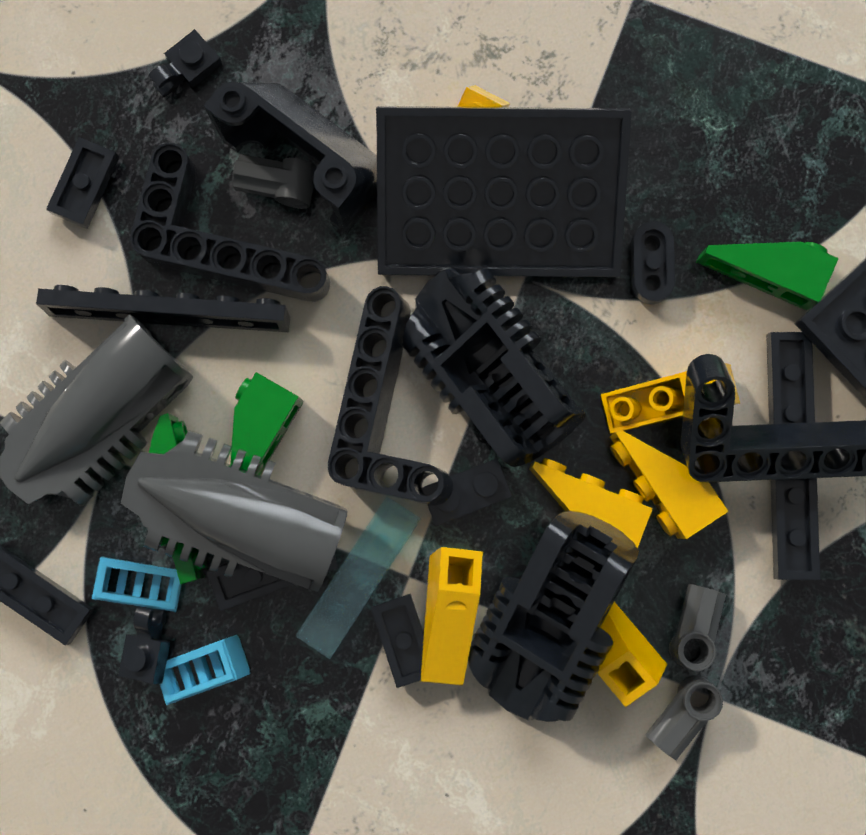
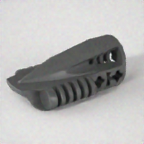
M129 314L124 319L125 322L77 367L67 360L63 361L59 366L67 375L66 378L59 372L53 371L49 378L56 386L55 388L46 381H42L38 385V389L45 397L43 398L34 391L27 396L28 401L34 408L25 402H20L16 406V410L23 418L10 412L0 421L2 427L9 434L5 439V449L0 456V478L11 492L27 504L31 505L42 497L53 494L71 498L81 506L85 505L94 496L88 486L96 491H99L104 486L97 473L109 481L115 476V473L107 463L121 470L126 463L118 454L119 452L130 460L134 458L137 453L129 442L131 441L135 446L143 449L148 443L139 432L192 381V374L178 360L174 359L151 336V332L133 315Z
M190 430L182 442L165 454L140 452L126 476L121 504L138 515L143 526L147 528L148 533L143 547L158 552L164 537L169 538L164 554L173 557L179 542L184 544L179 559L184 562H188L193 548L199 549L195 566L202 568L208 553L213 554L214 558L209 571L217 573L224 558L230 560L224 574L226 577L232 578L238 563L312 591H319L344 528L347 517L346 508L271 480L270 477L276 462L268 460L263 475L255 474L261 460L260 456L253 455L248 470L241 469L247 453L244 450L239 449L233 464H228L227 460L232 446L224 443L218 459L212 458L217 445V440L209 438L203 453H198L203 436Z

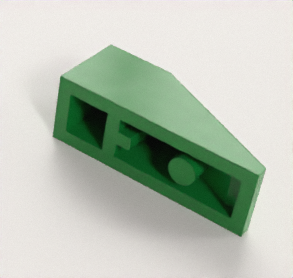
M779 242L708 245L698 256L696 263L807 311L821 301L839 258L828 254V250L817 243Z
M255 372L252 379L246 378L242 382L235 396L238 403L234 408L230 465L233 464L238 450H244L247 453L241 469L248 470L253 455L260 456L261 460L255 474L261 476L268 460L271 459L304 401L294 393Z

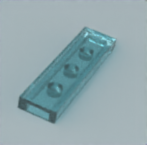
M386 496L301 626L296 637L331 659L421 518Z

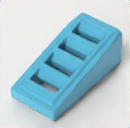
M100 557L92 599L176 612L182 584H180L176 569ZM112 568L120 569L116 592L107 591ZM128 570L137 572L132 595L124 594ZM145 573L153 574L149 598L141 597ZM162 576L170 577L165 601L157 600Z
M234 635L167 660L163 682L160 684L166 705L249 675L250 668L240 638ZM209 654L216 675V678L214 679L212 678L205 655ZM191 660L193 661L200 684L198 685L196 684L191 666L189 664V661ZM175 666L179 668L185 690H180L173 670Z

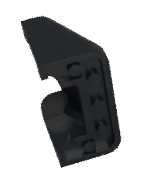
M229 82L221 85L204 104L203 107L221 140L237 153L242 149V145L248 143H257L266 149L274 138L279 135L317 163L318 166L314 172L313 179L316 191L333 206V213L330 217L331 224L346 235L376 199L377 155L285 86L278 83Z

